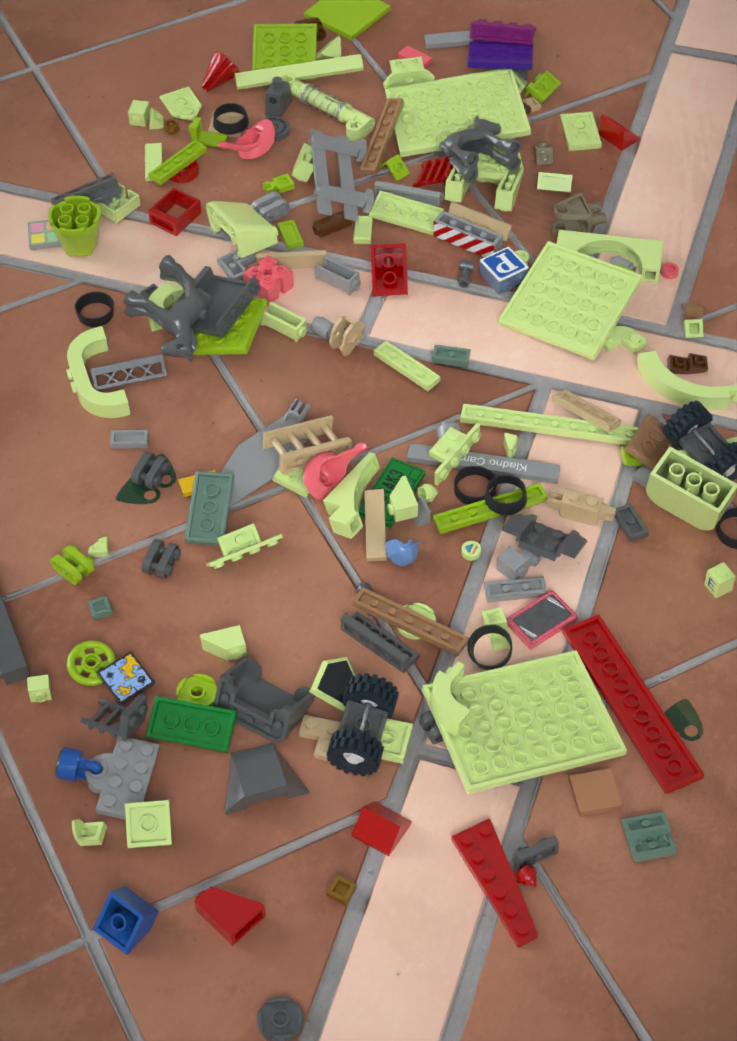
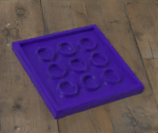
M470 41L468 68L532 70L533 44Z

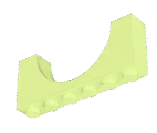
M559 230L557 244L585 255L613 253L623 256L635 264L640 274L643 275V281L655 283L659 281L663 241Z

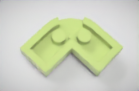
M616 326L602 348L610 352L622 344L635 354L647 346L648 340L630 327Z

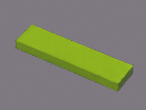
M194 140L148 173L149 178L162 185L206 153L207 146Z

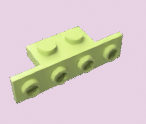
M476 423L467 435L450 427L429 451L430 457L442 463L435 471V485L438 486L442 480H446L452 468H456L460 459L468 454L471 446L479 441L481 437L480 424Z
M254 523L218 537L217 541L223 557L206 563V566H213L214 569L225 565L224 561L231 559L234 562L243 558L242 554L249 552L251 555L261 551V546L266 544L267 547L279 543L278 539L283 538V536L278 534L261 541Z

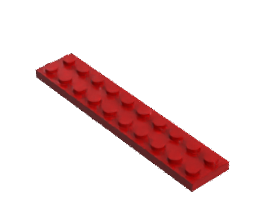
M596 615L564 628L563 635L574 651L577 650L588 674L664 793L669 794L703 779V771L601 616Z

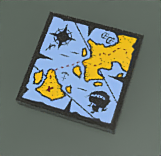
M132 651L97 672L98 678L118 705L121 706L155 685L154 680Z

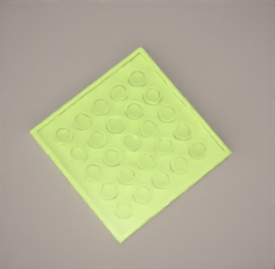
M548 241L499 317L498 324L594 361L643 281V275Z

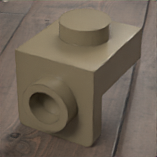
M538 142V145H534L536 164H553V147L551 144H548V142Z

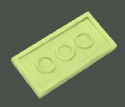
M379 191L369 212V217L433 235L434 220L444 209Z

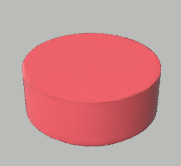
M668 262L662 265L661 275L664 278L674 279L678 276L679 267L676 264Z

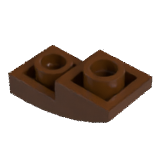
M689 353L687 358L669 355L667 359L668 370L673 374H699L708 371L707 356Z

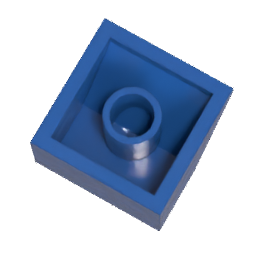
M125 886L110 891L93 930L123 953L129 954L151 930L159 911Z

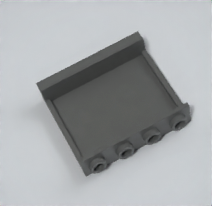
M205 266L194 279V285L196 288L202 287L206 293L210 294L213 303L208 308L209 315L205 320L199 319L191 328L197 333L224 338L261 290L256 276H252L246 282L214 275L211 267ZM185 292L181 295V297L177 300L176 303L186 298Z

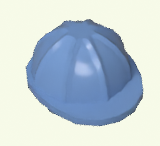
M398 539L385 542L386 557L398 566L411 564L418 554L417 545L422 542L419 540L413 543L412 539H409L407 544L402 543Z

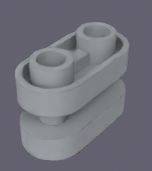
M277 191L266 194L251 204L253 209L269 223L287 215L290 210L289 203Z

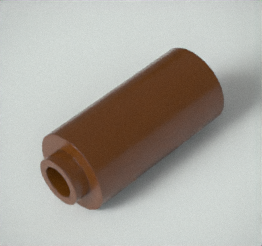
M342 210L331 216L329 215L314 221L312 229L315 235L323 237L351 226L352 220L344 219V211Z

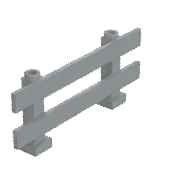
M310 129L309 144H311L315 179L314 195L317 198L318 213L331 216V201L343 203L344 219L358 221L357 206L362 207V211L369 214L374 203V193L371 189H366L365 193L355 191L350 155L355 156L357 162H363L367 152L366 139L360 138L358 142L349 141L348 137L335 135V137L323 135L322 131ZM325 150L337 153L341 188L329 185Z

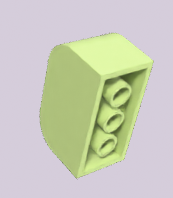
M670 446L651 472L646 487L648 497L656 505L694 527L706 531L714 529L734 499L737 491V483Z

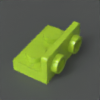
M548 70L543 75L539 73L534 79L535 83L531 82L526 87L527 92L524 96L527 98L531 94L542 104L559 87L561 82Z

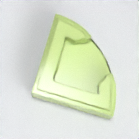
M102 537L90 546L88 556L90 558L109 556L108 538Z

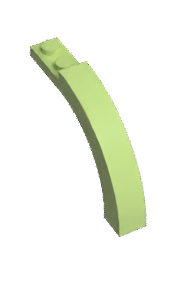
M656 351L638 353L637 368L647 384L663 397L680 405H688L689 402L697 400L707 410H726L729 407V403H737V384L720 387L697 385L683 380L670 372L663 365Z

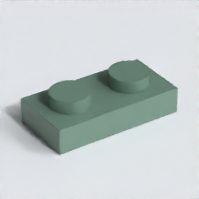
M435 345L432 363L468 367L471 349Z

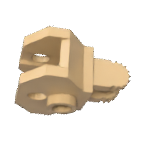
M346 316L339 317L330 335L329 344L333 350L339 348L344 357L350 355L354 347L363 338L362 330L366 328V324L361 321L354 322Z

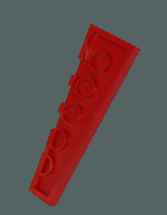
M490 818L453 835L451 841L516 946L519 948L537 939V930Z

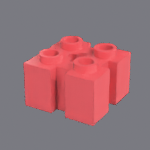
M269 255L258 262V267L252 266L243 273V279L246 282L252 276H256L261 288L258 292L259 299L266 298L268 305L279 298L280 292L285 294L294 287L293 271L284 265L278 266V261Z

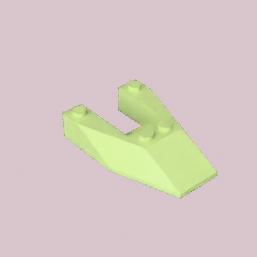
M494 146L500 153L506 154L503 150ZM479 153L478 177L476 180L499 185L496 190L495 209H500L504 212L512 211L524 173L522 160L517 170L510 171L492 157ZM455 166L446 180L444 200L461 203L471 183H467L462 179Z

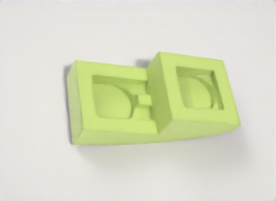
M501 607L482 611L484 625H497L509 633L507 620ZM496 633L487 634L493 651L510 648L507 639L502 635Z

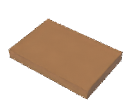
M648 413L624 450L653 471L669 446H673V443L663 433L664 424Z

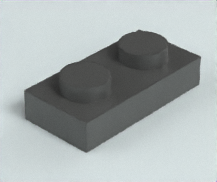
M631 503L616 508L615 519L630 542L648 537L649 531Z
M555 836L549 839L543 838L531 847L520 849L515 856L517 869L520 870L527 863L532 866L558 854L559 842Z

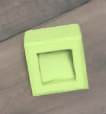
M703 319L683 321L685 338L704 337Z
M504 433L503 444L506 456L513 458L517 450L518 437L513 434Z

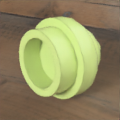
M423 484L418 488L417 494L419 499L424 497L426 502L430 503L435 499L438 491L431 484Z

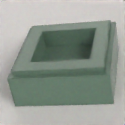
M107 596L88 601L93 620L113 615Z

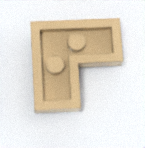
M304 715L299 730V737L318 740L314 759L328 761L326 754L332 734L337 730L339 731L341 722Z

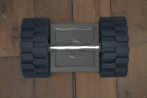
M691 401L688 405L685 404L683 408L676 410L677 412L670 416L671 419H668L666 421L667 424L663 427L665 436L675 447L683 448L695 461L731 481L735 478L737 479V442L728 443L710 423L713 420L712 414L700 401Z
M364 673V676L357 674L356 677L353 675L348 680L342 700L343 705L346 707L339 731L337 730L332 734L326 754L327 760L330 761L332 766L336 765V769L339 771L342 769L344 773L348 774L351 772L355 776L357 774L366 776V773L373 775V772L376 773L379 769L384 750L381 742L386 720L394 714L399 695L397 687L392 686L393 683L391 681L386 682V678H377L378 675L375 674L373 676H369V673Z

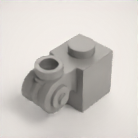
M510 546L497 557L496 570L510 580L523 578L530 566L533 565L535 567L539 564L541 557L526 550H523L522 554H520Z

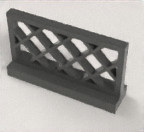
M111 173L51 198V203L56 206L64 201L66 197L85 196L97 204L122 192L114 173Z

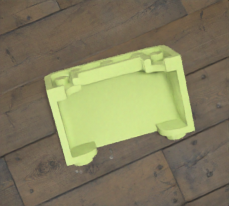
M224 201L206 203L211 230L217 233L222 228L230 235L232 244H237L239 251L237 255L240 258L278 243L276 227L265 220L251 205Z

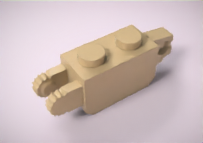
M568 488L565 491L552 489L549 493L550 498L545 503L548 508L560 511L559 515L562 518L591 526L597 525L599 520L613 522L616 515V508L603 503L604 498Z

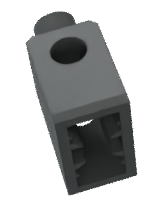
M274 77L272 84L266 91V116L282 117L293 101L290 83L282 81L281 77Z

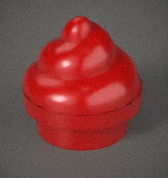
M528 863L515 874L516 881L524 886L530 885L535 887L537 871L534 866L531 867Z

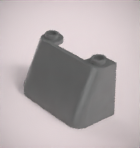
M246 656L220 675L214 707L237 711L236 723L272 742L281 743L288 738L313 704L315 695L310 693V688L305 686L299 687L294 695L262 680L261 666L258 662Z

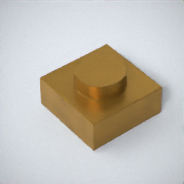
M336 875L326 895L328 898L347 906L357 889V884Z

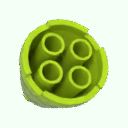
M69 196L56 206L52 205L48 213L49 224L66 255L91 256L97 246L101 224L99 205H96L90 201V198L85 196Z

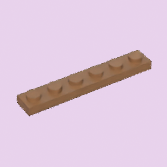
M387 98L360 167L361 175H377L404 105L403 98Z
M364 587L361 588L352 600V606L458 657L468 643L469 637Z

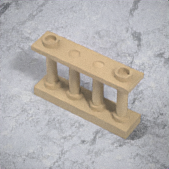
M330 415L263 432V449L272 447L276 449L280 455L279 470L284 474L305 468L308 461L319 453L332 452L338 455L352 449V440L349 437L337 438L332 431L333 416ZM325 434L330 442L321 443L316 436ZM308 438L314 446L304 448L299 440ZM292 443L296 450L287 452L282 445Z

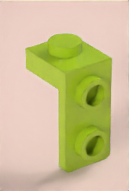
M195 117L193 122L189 124L188 131L191 133V142L197 140L203 145L219 147V142H226L227 135L203 131L202 120L199 117Z

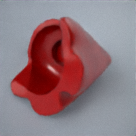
M215 51L209 63L202 88L208 92L233 79L235 73H240L238 67L223 53Z

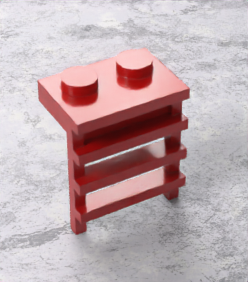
M444 156L442 160L435 158L433 162H430L428 159L425 163H422V171L417 182L413 183V187L441 182L446 187V180L454 167L450 163L451 158Z

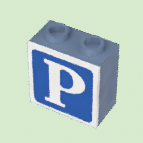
M509 246L480 259L479 274L498 294L520 285L529 271V267Z

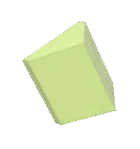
M151 108L149 130L162 129L164 127L163 116Z

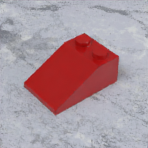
M406 243L371 245L373 297L408 295Z

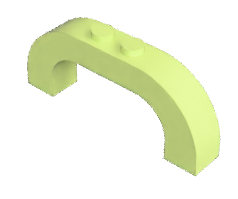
M103 327L89 329L78 335L72 341L67 351L69 369L66 372L68 379L73 380V382H70L72 392L77 393L80 404L93 415L103 418H119L130 415L129 403L124 389L103 393L95 390L90 383L85 362L91 356L109 350Z

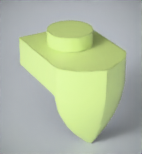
M79 819L72 821V832L80 846L102 845L107 829L104 822L84 823Z

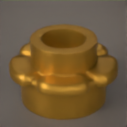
M169 119L165 122L164 131L169 134H175L179 131L180 127L175 119Z

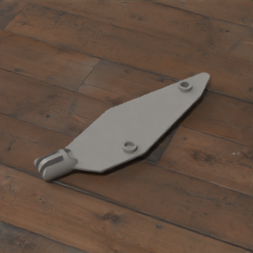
M295 398L283 417L238 445L221 473L234 474L230 507L271 481L279 468L280 455L274 447L263 449V432L302 423L311 409L310 404L307 403L305 406V402L299 401L298 403V399ZM306 439L299 440L303 446L306 442ZM292 443L282 445L287 452L289 450H296Z

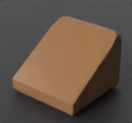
M700 302L681 304L685 318L703 317L704 307Z

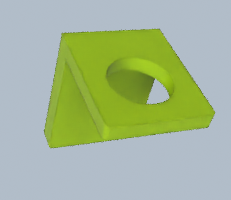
M399 154L380 165V168L387 165L396 182L410 174Z

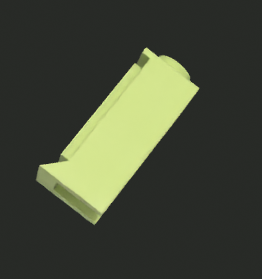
M273 302L269 303V313L264 311L261 326L267 325L294 339L295 342L306 335L307 319Z

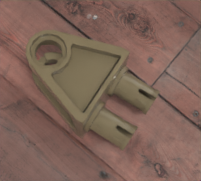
M578 193L554 206L553 212L556 218L560 220L553 223L552 234L558 237L559 230H556L557 227L565 228L563 230L591 233L593 225L607 223V216L605 212L592 215V213L601 212V204L599 201L587 203L583 194ZM564 210L566 213H559L558 211Z

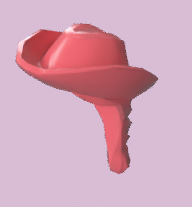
M263 119L246 130L244 135L237 139L236 143L219 142L218 146L222 149L238 151V155L244 159L259 158L267 153L273 145L275 128L272 121Z
M361 442L353 449L338 455L332 452H324L310 459L303 469V482L308 492L316 500L323 501L346 475V468L349 462L360 453L365 452L368 449V445Z

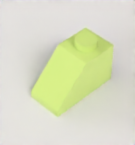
M304 143L294 165L292 176L299 181L307 183L314 169L311 146Z
M406 476L401 477L390 494V504H387L388 513L390 516L393 515L395 522L418 517V503Z
M240 625L200 635L202 649L226 661L237 660L247 656L246 644Z

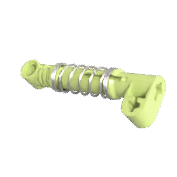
M292 73L280 75L282 81L290 83L292 96L298 98L300 102L312 105L313 109L318 108L319 112H326L327 116L332 115L333 119H337L338 122L346 123V137H348L349 141L358 142L360 138L364 139L374 129L375 119L352 108V105L348 102H342L340 98L335 99V96L328 95L326 91H321L320 88H315L312 84H304L298 81Z

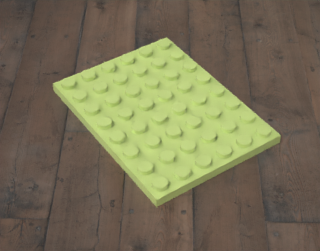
M497 69L385 89L386 98H403L404 101L394 128L400 157L442 151L439 148L440 143L449 134L467 129L470 124H474V118L477 115L479 119H486L500 124L501 132L495 135L498 138L510 139L531 135L530 125L512 69Z
M577 650L463 676L451 690V694L457 702L471 710L468 723L455 736L444 729L435 719L467 794L624 756L627 752ZM433 683L423 685L422 692L430 710V696Z

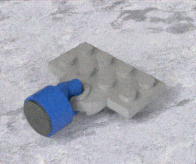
M118 736L113 754L103 753L91 760L83 758L82 750L64 747L58 756L55 776H57V779L76 782L77 779L87 781L88 788L94 793L100 794L96 813L126 820L125 804L145 801L160 745L132 738L127 739L125 742L122 741L121 736Z

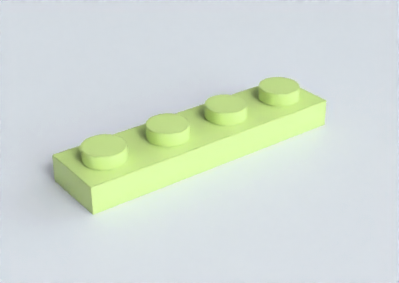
M385 341L374 350V356L427 391L440 382L438 374L388 341Z

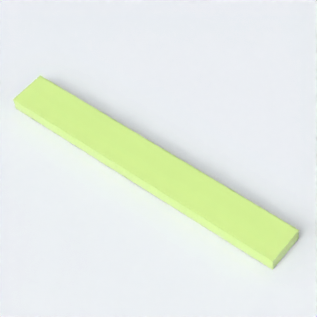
M361 54L240 72L235 73L237 90L271 85L272 79L276 76L280 77L283 73H292L297 80H305L363 71L364 68Z

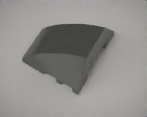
M273 743L231 753L225 815L246 810V805L283 795H287L289 799L309 793L308 789Z

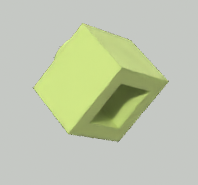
M48 675L27 677L31 703L52 700L51 684Z

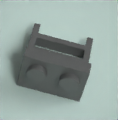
M139 694L128 707L99 699L98 704L103 705V707L91 719L82 717L80 722L87 724L88 729L98 728L99 733L103 734L107 731L111 733V737L121 736L122 741L126 742L145 721V716L148 712V706L146 705L147 696ZM111 709H114V711L102 723H99V721ZM120 716L118 723L111 727V724Z

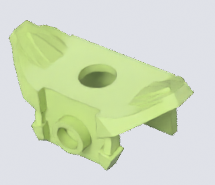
M421 57L390 60L392 73L383 82V87L392 88L433 81L435 76L430 71L424 69Z

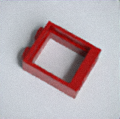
M174 187L148 210L150 224L174 236L180 234L202 213L199 199ZM175 204L187 209L177 219L166 214Z

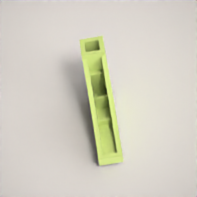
M369 452L323 500L328 515H331L329 521L334 533L352 539L363 527L359 516V506L364 490L372 477L380 469L376 454Z

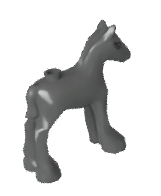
M478 115L474 118V124H470L467 129L449 134L439 145V148L445 152V155L451 158L450 163L455 166L457 172L467 183H473L478 177L479 153L492 157L510 171L517 170L521 165L518 153L522 148V143L516 139L496 137L495 135L501 132L500 124L486 119H479ZM494 146L503 150L506 154L500 153Z
M166 255L159 265L160 279L177 282L184 289L186 298L176 303L170 310H166L136 291L131 290L124 298V304L127 305L125 314L130 317L147 316L156 321L165 331L176 337L175 340L162 345V354L171 357H185L192 362V353L196 351L198 344L191 327L199 319L205 320L209 315L208 308L212 305L213 299L202 287L196 288L194 278L179 263L175 262L172 256Z

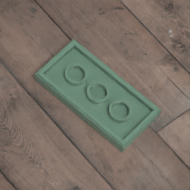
M196 471L185 543L219 546L217 538L225 535L227 530L234 474Z

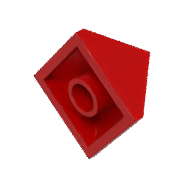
M603 114L601 115L599 136L623 151L639 141L640 137Z
M374 801L362 807L353 829L352 837L390 856L412 824V821Z

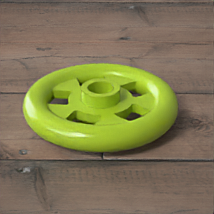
M94 640L85 641L76 645L69 653L67 670L72 679L77 683L85 686H97L105 683V681L96 672L101 668L105 669L112 664L115 665L116 657L112 649L105 643ZM94 649V653L86 655L85 650ZM105 654L108 660L102 662L99 656ZM76 658H82L81 666L75 665ZM90 662H94V663H95L94 666H89L88 664H89ZM83 670L91 673L88 678L80 675Z

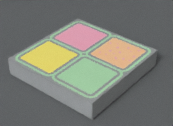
M49 220L28 222L30 250L62 247L50 227Z

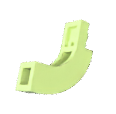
M169 282L157 288L150 295L149 300L159 307L168 310L185 291L181 285L174 286L173 282ZM148 317L152 332L163 329L156 321Z
M459 661L453 667L450 666L445 673L440 670L434 678L430 696V706L435 719L444 729L455 736L468 723L471 712L470 709L457 702L451 694V690L463 677L465 665Z

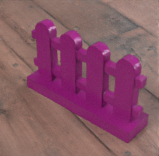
M485 19L471 22L470 39L524 45L533 44L536 27H533L532 24H524V26L518 25L515 22L502 24V21L487 22Z

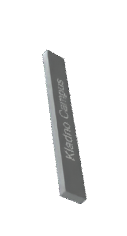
M410 443L407 462L440 466L442 464L440 461L429 456V451L433 446ZM468 452L466 456L464 455L460 459L456 468L453 467V469L462 470L471 466H480L490 470L494 475H512L521 479L555 484L558 483L560 465L474 452Z

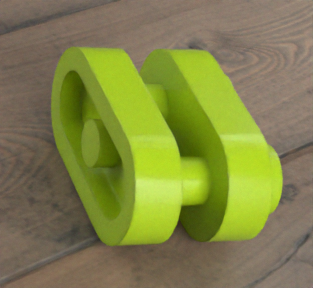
M68 545L62 550L63 557L56 554L50 559V564L54 570L73 585H77L82 581L81 573L88 576L94 571L93 560L81 554L76 546Z

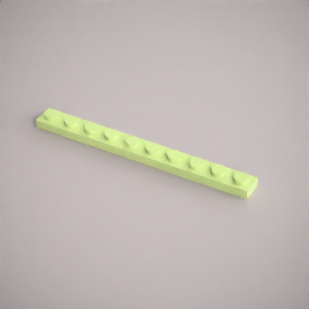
M463 404L460 422L478 423L483 426L627 445L638 427L621 425L607 432L587 420Z

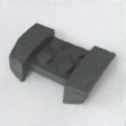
M533 514L513 515L502 527V531L516 536V541L519 542L518 548L554 562L561 554L575 559L588 542L576 530L566 534L542 523H537V516Z

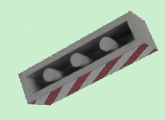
M444 211L434 220L433 236L482 257H487L502 250L503 235Z

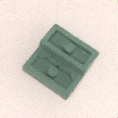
M664 811L621 819L624 835L634 863L677 855V847L671 836L670 824Z

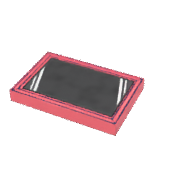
M551 590L509 616L506 620L507 626L532 650L577 621L578 615Z

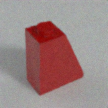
M212 886L206 891L200 892L194 901L196 911L232 946L266 917L265 906L262 903Z

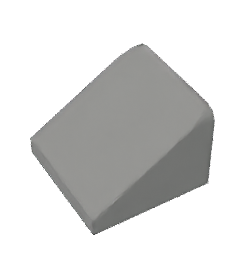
M421 497L417 502L418 517L412 518L416 526L430 523V509L425 498Z

